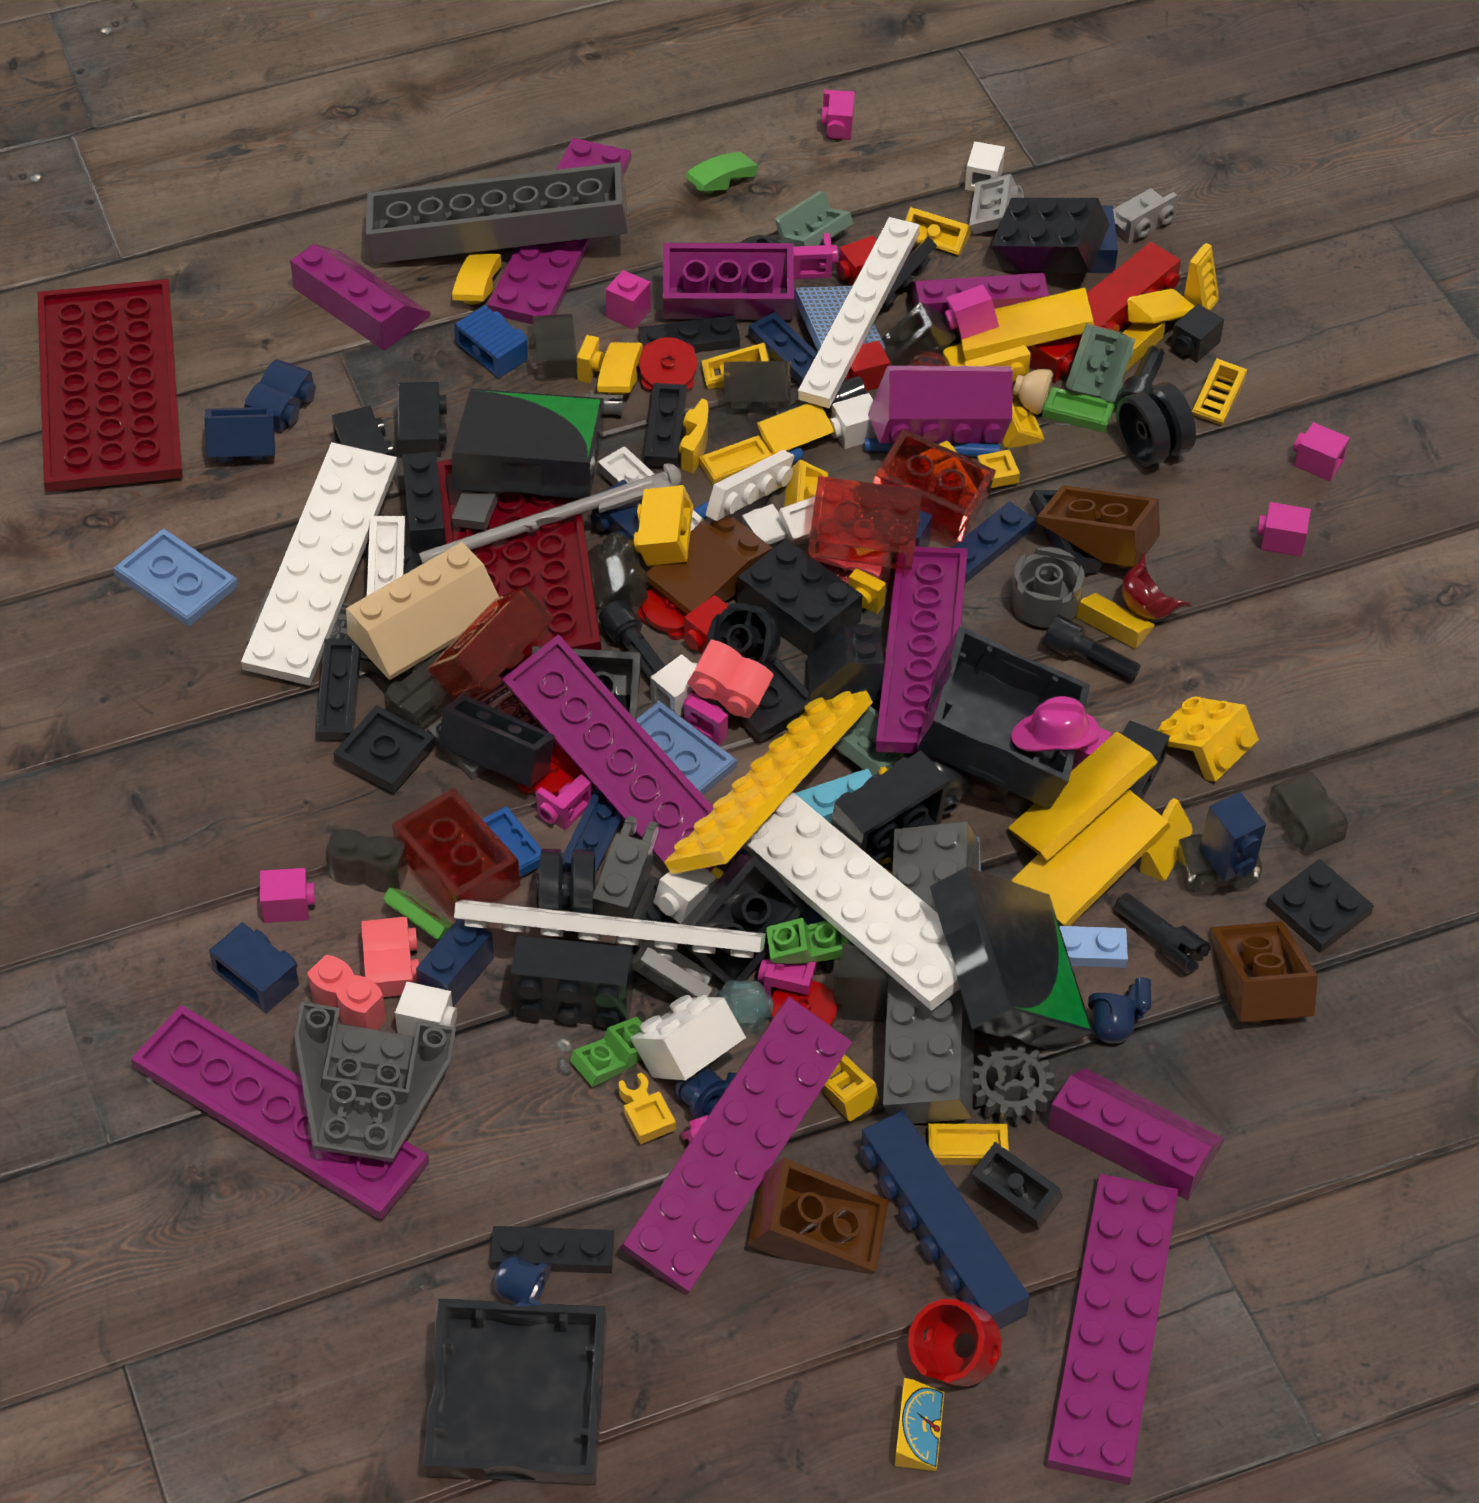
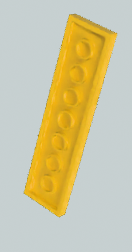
M846 691L833 699L824 700L823 698H817L809 702L804 707L805 712L787 725L786 728L788 730L782 737L775 739L769 744L768 752L753 761L750 765L751 770L732 784L733 789L726 796L713 804L714 809L711 813L694 824L695 830L674 846L675 851L665 861L670 873L676 874L726 864L869 708L873 702L868 692L862 691L851 694L850 691Z

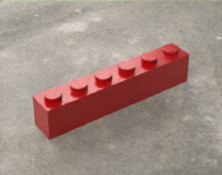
M1149 242L1087 292L1094 325L1115 331H1120L1127 324L1131 325L1132 323L1128 320V298L1167 289H1175L1180 281L1179 269L1181 260L1156 244ZM1083 334L1027 347L1031 354L1029 368L1033 370H1051L1053 373L1052 382L1054 384L1065 375L1068 376Z

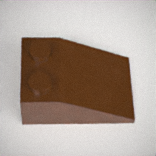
M1062 485L1037 516V523L1104 563L1116 564L1121 568H1129L1139 563L1141 553L1144 552L1146 555L1160 536L1159 499Z
M730 514L718 521L708 518L700 522L690 532L687 562L654 565L645 574L644 580L688 614L714 594L723 602L737 595V576L773 548Z
M1283 921L1210 927V936L1228 1001L1240 1022L1256 1024L1264 1020H1297L1300 1017L1315 1016L1318 975Z
M783 1158L765 1171L763 1180L760 1183L748 1246L784 1260L874 1274L877 1269L889 1200Z

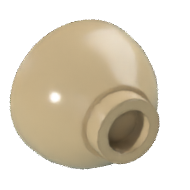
M1037 369L1025 376H1017L1013 394L1019 396L1022 405L1031 413L1036 415L1042 413L1053 379L1052 371Z

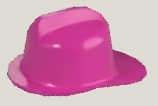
M1059 696L1046 700L1034 710L1032 715L1021 720L1014 727L1011 737L1014 745L1024 751L1071 750L1085 747L1093 742L1099 733L1097 721L1086 713L1084 706L1078 700Z

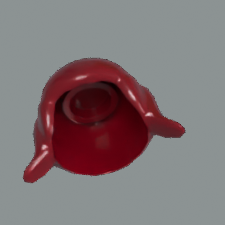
M1144 552L1141 553L1139 563L1124 576L1122 585L1123 600L1128 609L1142 619L1161 620L1181 607H1192L1189 602L1166 596L1157 587L1148 573Z

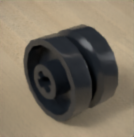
M1161 382L1147 388L1145 392H1136L1123 397L1118 402L1116 419L1122 442L1131 457L1141 466H1153L1165 461L1168 456L1181 455L1194 447L1196 427L1191 408L1180 390L1170 382Z
M541 849L540 871L537 873V908L559 911L570 909V912L595 914L593 906V894L596 889L595 850L575 849L571 856L570 873H565V856L561 849Z

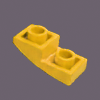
M470 253L458 273L452 292V300L464 301L465 304L469 305L483 302L493 291L492 277L502 267L501 254Z
M611 342L609 344L599 373L598 392H608L609 395H625L631 392L637 381L636 367L642 353V343Z
M701 399L694 409H690L683 421V427L686 428V436H684L679 446L681 469L692 474L699 466V457L704 455L708 441V401L705 399Z

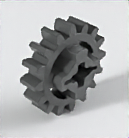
M1004 1043L1003 1051L1001 1052L993 1046L989 1047L988 1057L979 1054L977 1064L973 1066L974 1105L976 1107L986 1105L985 1116L987 1117L991 1116L994 1112L999 1114V1123H1004L1007 1116L1013 1117L1016 1125L1020 1124L1021 1116L1026 1115L1031 1121L1035 1120L1036 1109L1045 1112L1048 1101H1052L1055 1075L1048 1072L1049 1061L1038 1062L1039 1051L1035 1050L1027 1054L1025 1053L1024 1044H1020L1017 1051L1011 1050L1009 1043Z

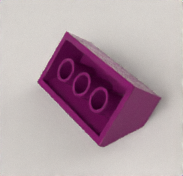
M663 243V319H708L735 315L736 320H760L775 312L783 320H793V243Z
M312 244L290 260L295 290L383 351L430 317L428 310L339 250Z
M1034 273L911 281L909 289L917 331L950 330L944 311L949 310L946 297L982 284L991 296L995 309L1047 297L1049 292L1045 274Z
M887 366L868 413L879 443H942L945 441L950 443H1002L1012 421L1013 371L1011 366Z
M1086 1068L1069 1076L1051 1105L1048 1123L1049 1130L1156 1185L1178 1189L1177 1196L1187 1201L1224 1142V1138Z

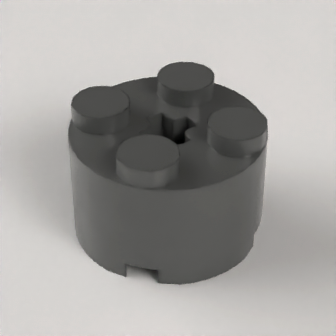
M1042 547L1036 549L1034 554L1027 557L1024 554L1018 559L1014 568L1011 604L1014 616L1018 621L1049 628L1054 618L1058 617L1059 614L1070 620L1077 615L1078 604L1082 597L1084 570L1082 566L1079 567L1074 562V556L1062 549Z

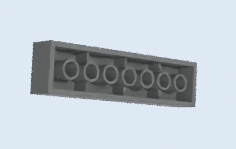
M621 162L369 192L367 194L366 237L373 264L628 234L626 188Z
M968 821L894 829L893 876L936 912V906L930 890L931 885L965 867L979 870V842ZM888 974L884 1108L890 1116L903 1110L912 1124L972 1119L974 1029L971 1027L961 990L956 991L931 1011Z

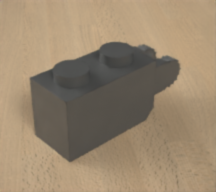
M627 816L621 833L615 834L593 894L595 915L631 918L652 870L654 860L652 850L658 835L659 823L650 821L645 829L643 839L640 840L633 838L637 828L636 817Z

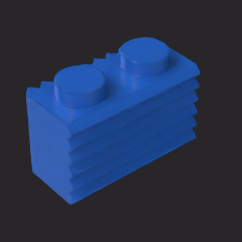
M486 305L454 324L455 343L498 378H501L503 374L506 375L508 371L511 372L513 368L516 369L518 365H521L522 362H526L528 359V339L524 332L518 328L514 329L512 325L509 326L508 322L505 321L499 312H492Z

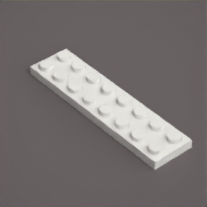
M331 442L241 660L242 670L311 685L324 650V639H329L369 539L370 516H378L398 466L397 457Z
M791 792L742 846L743 849L761 861L787 887L931 1011L960 989L954 960L945 939L938 913L795 793Z

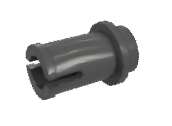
M590 390L589 393H583L582 397L604 398V414L622 416L623 395L593 394V390Z

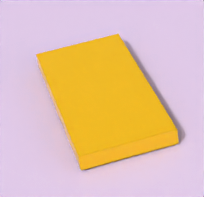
M1080 288L996 308L995 312L999 327L961 339L965 360L968 361L1023 345L1029 347L1083 334L1086 323L1094 325L1086 289Z
M1116 731L1071 771L1069 782L1050 809L1035 803L1012 823L1008 829L1017 839L1045 860H1049L1152 769L1157 761L1149 751Z
M1128 789L1053 857L1045 860L1038 854L1012 879V882L1049 894L1059 925L1071 926L1170 828L1169 821Z

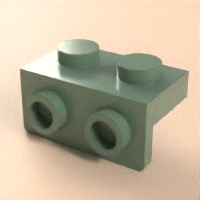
M822 191L817 192L775 219L781 241L783 243H793V247L820 246L823 243V234L830 233L831 239L836 238L843 233L844 229L854 224L850 212L830 208L827 195Z
M1086 323L1065 387L1101 397L1109 402H1115L1117 393L1122 387V379L1128 361L1133 354L1135 339L1119 331Z
M869 706L838 740L834 747L840 754L847 756L861 767L862 770L868 768L873 776L878 774L880 767H886L890 770L898 760L908 757L909 753L876 752L879 712Z

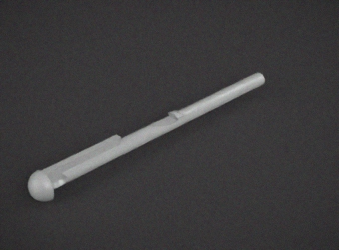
M664 464L663 472L421 552L419 556L422 564L460 542H463L470 550H474L525 532L537 531L540 526L599 508V513L643 499L644 489L678 486L681 482V472L673 464Z

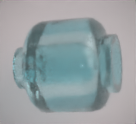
M727 981L722 989L717 990L714 997L725 998L742 1030L757 1031L763 1026L765 1019L770 1018L772 1015V997L766 995L765 988L760 982Z

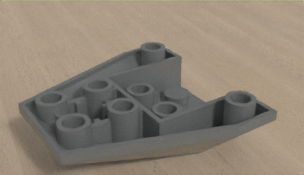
M301 1001L294 1042L313 1149L393 1162L450 1065L456 1028L417 1021L415 1036L338 1024L340 1008Z

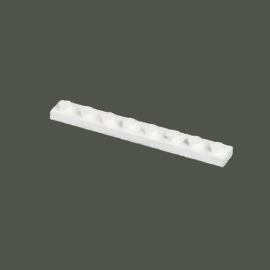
M892 217L888 218L798 389V400L830 408L919 236L920 224Z
M461 900L455 903L454 918L465 919L464 925L469 927L487 928L488 922L503 923L502 930L525 932L526 926L539 927L540 934L548 936H563V930L578 932L579 939L599 941L601 940V935L616 936V943L639 945V939L654 940V947L663 949H677V943L692 945V951L699 953H715L716 947L731 949V956L753 958L754 952H761L764 949L765 942L764 933Z

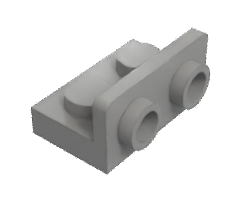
M1011 174L976 182L969 223L973 234L998 229L1010 199L1024 198L1022 187L1016 185Z
M1150 188L1114 208L1116 235L1127 244H1130L1140 237L1147 236L1156 228L1170 223L1176 216L1179 196L1172 192L1162 197Z
M645 939L633 959V970L677 998L685 995H690L691 997L708 996L712 990L707 985L712 977L710 972L674 949L654 947V940Z

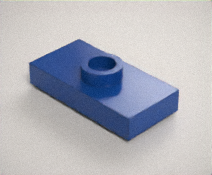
M507 806L476 822V831L515 880L540 867V846Z

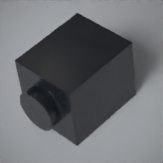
M1197 304L1174 324L1171 348L1192 361L1199 362L1220 343L1224 319Z

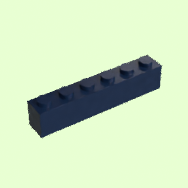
M902 1110L862 1129L861 1147H859L858 1151L863 1164L867 1169L873 1168L879 1177V1185L883 1194L889 1200L893 1198L899 1207V1214L903 1224L908 1230L915 1231L920 1239V1246L925 1257L930 1262L935 1261L941 1270V1277L947 1290L952 1294L956 1292L961 1301L976 1305L987 1311L997 1323L999 1329L1027 1316L1030 1295L905 1112Z

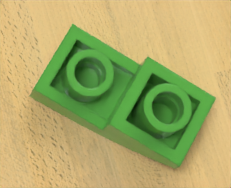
M741 152L727 153L694 166L686 172L685 178L696 185L697 190L704 193H714L715 190H728L730 179L741 180L742 177H755L758 165Z
M803 918L766 927L770 959L773 963H811L852 955L850 940L827 920L807 925Z
M634 1017L608 1027L603 1039L573 1050L570 1062L592 1087L617 1076L642 1060L630 1039L641 1031L639 1026L642 1022L638 1017Z

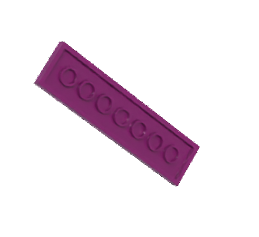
M572 138L556 170L621 162L624 177L632 160L630 150ZM593 238L517 247L487 304V308H490L492 312H499L507 319L549 328Z
M898 546L876 736V752H919L916 748L942 654L959 626L962 625L968 549Z
M558 634L502 679L504 685L545 731L555 735L554 741L586 778L592 782L594 787L625 821L627 816L636 817L637 828L635 833L641 840L650 821L659 823L658 835L652 851L667 868L665 861L675 851L674 846L680 840L688 837L695 830L694 824L708 816L714 808ZM715 866L706 867L705 869L711 872Z
M788 997L619 1248L686 1295L763 1180L765 1171L772 1166L852 1044V1041Z
M180 1005L131 1058L132 1066L138 1071L379 1220L383 1219L429 1164L428 1154L407 1141L404 1142L393 1162L313 1149L301 1077L183 1005Z
M1099 1173L1047 1468L1127 1485L1131 1483L1178 1189Z

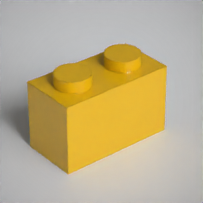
M684 485L644 489L642 504H639L637 508L640 523L639 531L634 534L636 552L641 553L647 566L687 562L693 504Z

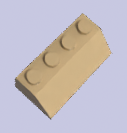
M460 542L347 607V634L381 672L391 680L503 614L504 606L484 564L463 542Z

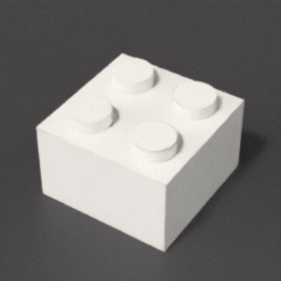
M685 995L670 1004L671 1010L662 1017L657 1015L643 1022L639 1026L641 1031L630 1039L652 1078L687 1080L744 1040L746 1036L725 998L708 997L707 995L700 997Z

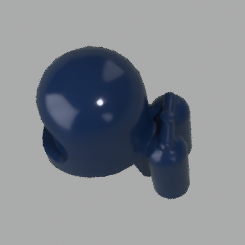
M1136 978L1135 984L1128 986L1124 996L1100 992L1093 993L1088 997V1007L1093 1011L1091 1028L1098 1040L1104 1043L1116 1044L1127 1040L1134 1030V1022L1143 1019V1015L1151 1008V980L1149 978Z
M705 1066L687 1080H677L675 1085L676 1095L682 1103L690 1107V1113L696 1119L709 1115L736 1073L729 1072L726 1080H723L714 1071Z
M518 1256L509 1257L499 1265L495 1273V1291L500 1298L514 1304L513 1306L543 1305L539 1299L550 1276L551 1265L545 1262L536 1265Z

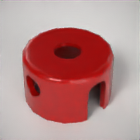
M940 1299L929 1303L916 1315L909 1329L908 1349L911 1360L919 1372L924 1376L941 1380L952 1386L968 1387L982 1382L994 1371L1001 1357L1002 1338L997 1323L987 1311L967 1302L955 1299ZM928 1327L925 1340H923V1333ZM964 1333L970 1334L975 1341V1350L969 1357L961 1358L955 1352V1341Z

